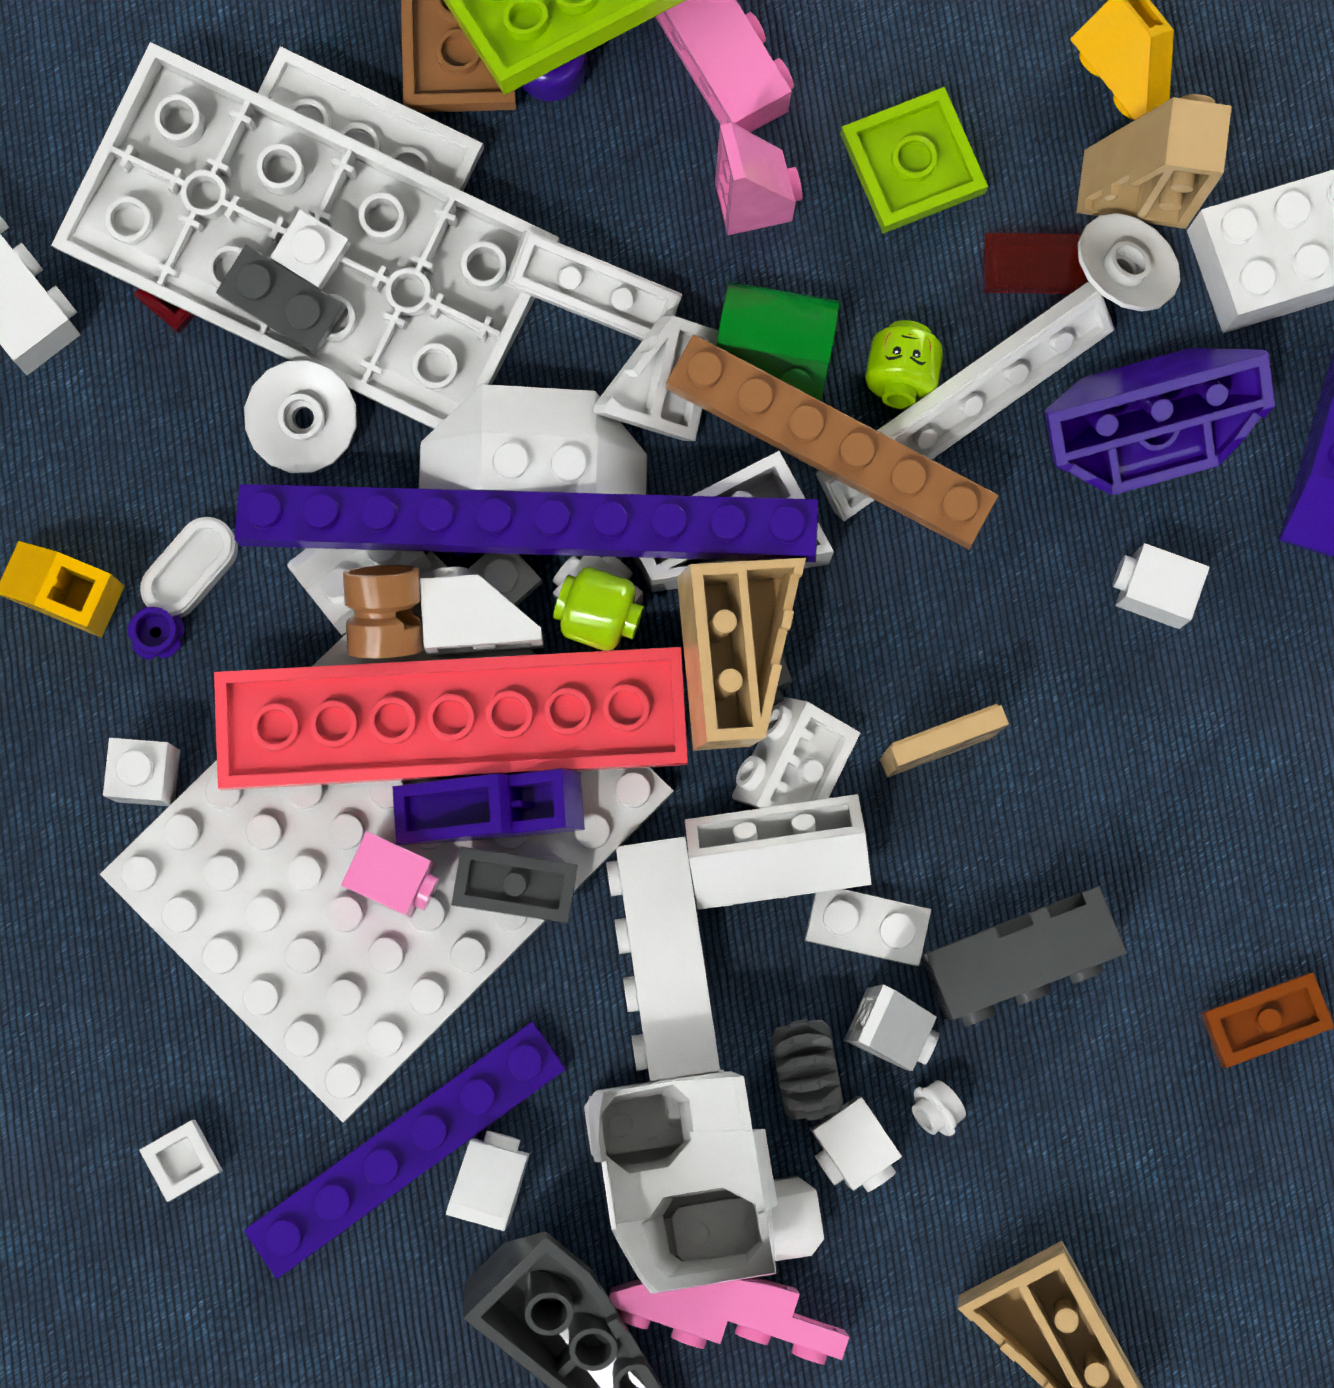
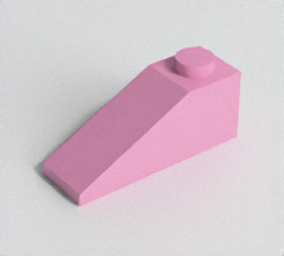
M732 122L720 125L715 186L727 235L791 222L796 201L802 200V188L796 167L787 169L783 150Z

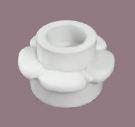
M935 1080L923 1089L921 1087L915 1089L914 1099L916 1104L912 1106V1112L921 1127L932 1135H935L938 1131L946 1136L955 1134L954 1128L966 1117V1112L954 1091L939 1080Z

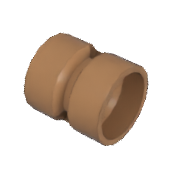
M376 565L344 571L345 606L354 610V616L346 622L348 655L358 658L376 659L402 657L422 652L424 649L422 617L413 612V607L421 600L419 568L409 565Z

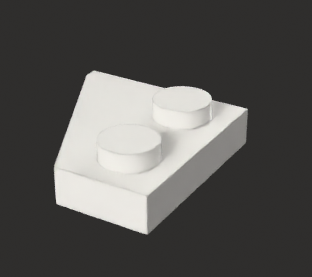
M674 315L661 316L595 403L593 413L682 441H695L702 408L667 390L666 381L693 334L716 346L719 331Z

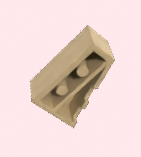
M1063 1241L963 1292L958 1297L957 1309L971 1322L974 1321L1000 1346L1002 1352L1013 1362L1016 1361L1042 1388H1143Z

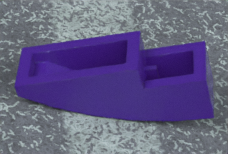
M561 768L513 775L496 773L392 786L396 845L487 840L585 830L581 772Z

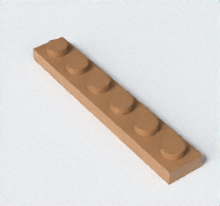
M694 334L666 381V389L968 550H970L999 496Z

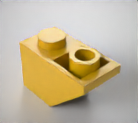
M1108 0L1070 38L1080 51L1079 58L1081 63L1091 74L1100 77L1114 94L1113 101L1116 107L1129 119L1136 120L1170 100L1174 29L1150 0Z
M18 541L0 580V596L102 638L125 588L119 580L108 572L60 552Z

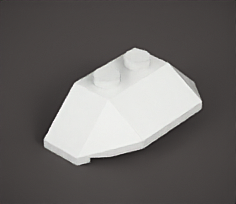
M481 384L421 441L419 489L646 495L647 454L620 421L593 413L594 405L600 398L596 391Z

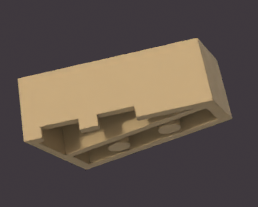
M1200 94L1185 95L1181 98L1173 97L1085 149L1076 213L1093 216L1119 213L1136 217L1148 224L1186 229L1224 173L1232 106L1216 104L1213 98Z
M806 558L690 564L677 577L693 751L751 747L766 738L782 668L780 662L787 631L791 628L794 611H792Z

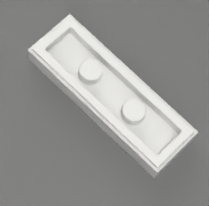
M529 230L523 231L504 283L505 286L641 341L644 340L661 316L675 315L682 293Z

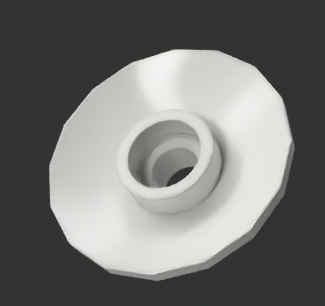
M1119 213L1100 215L1085 226L1077 243L1079 263L1088 281L1102 296L1120 307L1141 312L1159 309L1174 297L1180 283L1179 262L1170 244L1155 228L1136 217Z
M310 360L286 361L268 369L251 387L244 406L245 431L253 449L269 465L289 473H314L334 464L349 448L357 427L356 403L348 385L332 369ZM308 407L313 412L314 420L310 427L301 429L296 423V414L300 409Z

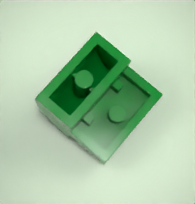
M729 281L720 321L717 347L822 402L835 335L839 301Z

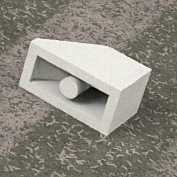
M445 567L433 570V578L420 579L424 649L429 657L544 648L541 627L480 575H468V569L465 567Z
M486 1131L484 1140L471 1139L445 1215L505 1231L513 1216L530 1153L518 1150L521 1140L492 1131Z

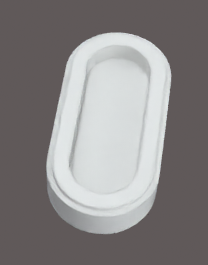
M201 517L187 524L144 574L140 592L147 607L162 608L170 615H179L181 618L190 614L233 565L237 557L238 543L234 540L235 535L224 522L213 517Z

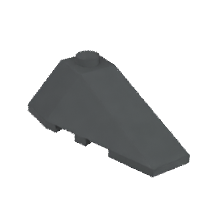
M546 1231L503 1243L465 1281L463 1319L549 1388H664L591 1268Z

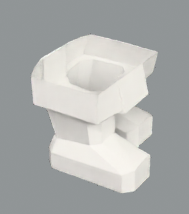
M720 1069V1071L600 1089L596 1090L592 1096H589V1100L584 1106L590 1151L594 1157V1162L602 1163L611 1230L636 1275L650 1294L776 1274L775 1261L812 1256L824 1240L817 1190L798 1176L773 1179L765 1129H752L744 1076Z

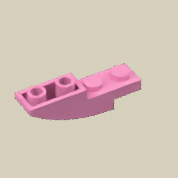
M747 1278L651 1294L641 1280L638 1279L611 1287L608 1295L624 1323L642 1329H648L650 1321L673 1328L671 1338L701 1349L705 1348L707 1340L721 1344L728 1321L737 1324L735 1334L764 1345L769 1344L771 1336L793 1343L792 1354L825 1365L827 1356L842 1360L849 1340V1335L841 1328L794 1313L800 1295L797 1288L761 1278Z

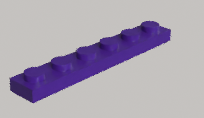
M532 1021L243 1230L275 1278H280L566 1070V1067Z

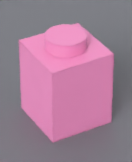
M366 831L341 886L411 918L416 907L422 910L427 908L436 890L439 878L431 875L436 865L431 860Z

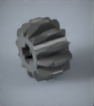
M807 1019L792 1021L789 1025L777 1027L772 1036V1044L785 1113L791 1120L807 1119V1121L823 1119L825 1115L838 1113L842 1107L843 1098L830 1027L823 1020L808 1021Z

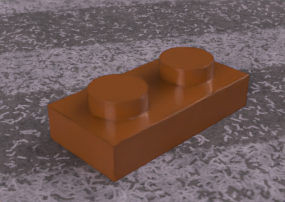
M1314 973L1303 974L1200 1013L1221 1068L1234 1066L1334 1028Z

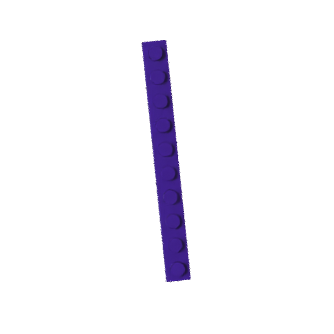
M239 484L234 540L239 546L746 561L806 558L805 562H816L819 506L818 499Z

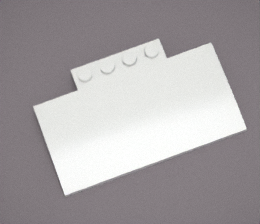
M150 42L51 246L290 361L310 360L328 367L348 385L350 390L435 429L481 384H493L535 300L533 296L504 285L523 231L529 230L560 243L559 237L463 192L484 150L483 143L281 46L258 93ZM300 209L348 238L351 242L348 250L322 289L323 292L343 303L346 308L316 356L216 294L217 289L245 244L271 259V254Z

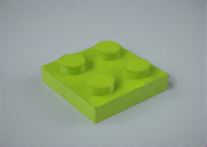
M945 87L844 125L841 128V138L883 234L981 196L987 191L988 185Z

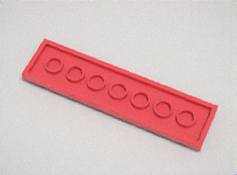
M681 647L214 672L218 789L220 790L460 778L496 773L513 775L561 768L573 771L681 766L688 764Z

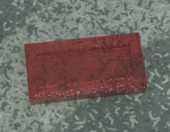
M985 233L983 238V293H1073L1088 282L1078 257L1077 243L1081 234Z

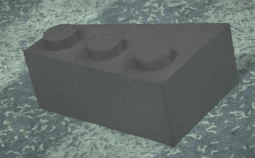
M1098 886L922 954L921 960L945 1020H955L961 1017L964 1027L997 1015L994 1008L996 1003L1015 997L1019 1006L1050 994L1051 991L1048 984L1069 976L1071 983L1075 984L1105 972L1102 963L1125 955L1127 951L1101 888Z

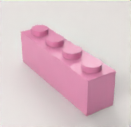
M686 0L655 16L720 125L732 122L749 132H753L789 112L791 89L794 88L792 76L780 58L772 60L763 45L766 42V37L760 22L752 12L744 14L737 0Z

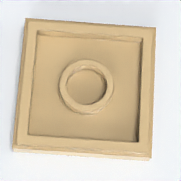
M994 704L892 743L881 755L880 762L888 778L989 740L1008 726L1009 723L1002 705Z

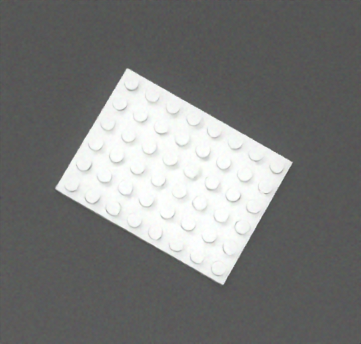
M429 552L426 556L432 566L421 573L419 577L420 579L433 578V570L447 566L433 552ZM420 600L413 607V612L422 617ZM346 633L312 667L536 654L531 649L429 657L426 650L423 649L422 652L402 657L358 658L348 655ZM216 760L100 875L344 1123L546 921L452 906L461 847L577 864L575 892L616 851V847L621 846L674 791L650 767L578 771L581 772L585 830L487 840L398 845L436 864L431 875L439 878L438 885L427 908L422 910L416 907L410 918L341 886L366 831L396 844L392 786L456 778L220 790L218 789Z

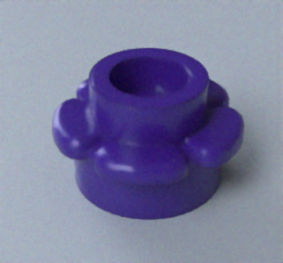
M147 606L131 618L127 629L128 637L133 641V650L140 657L147 660H153L158 656L162 659L173 656L181 646L179 639L185 632L184 623L179 615L172 616L162 608ZM154 628L161 629L162 633L158 638H154L151 635V631Z

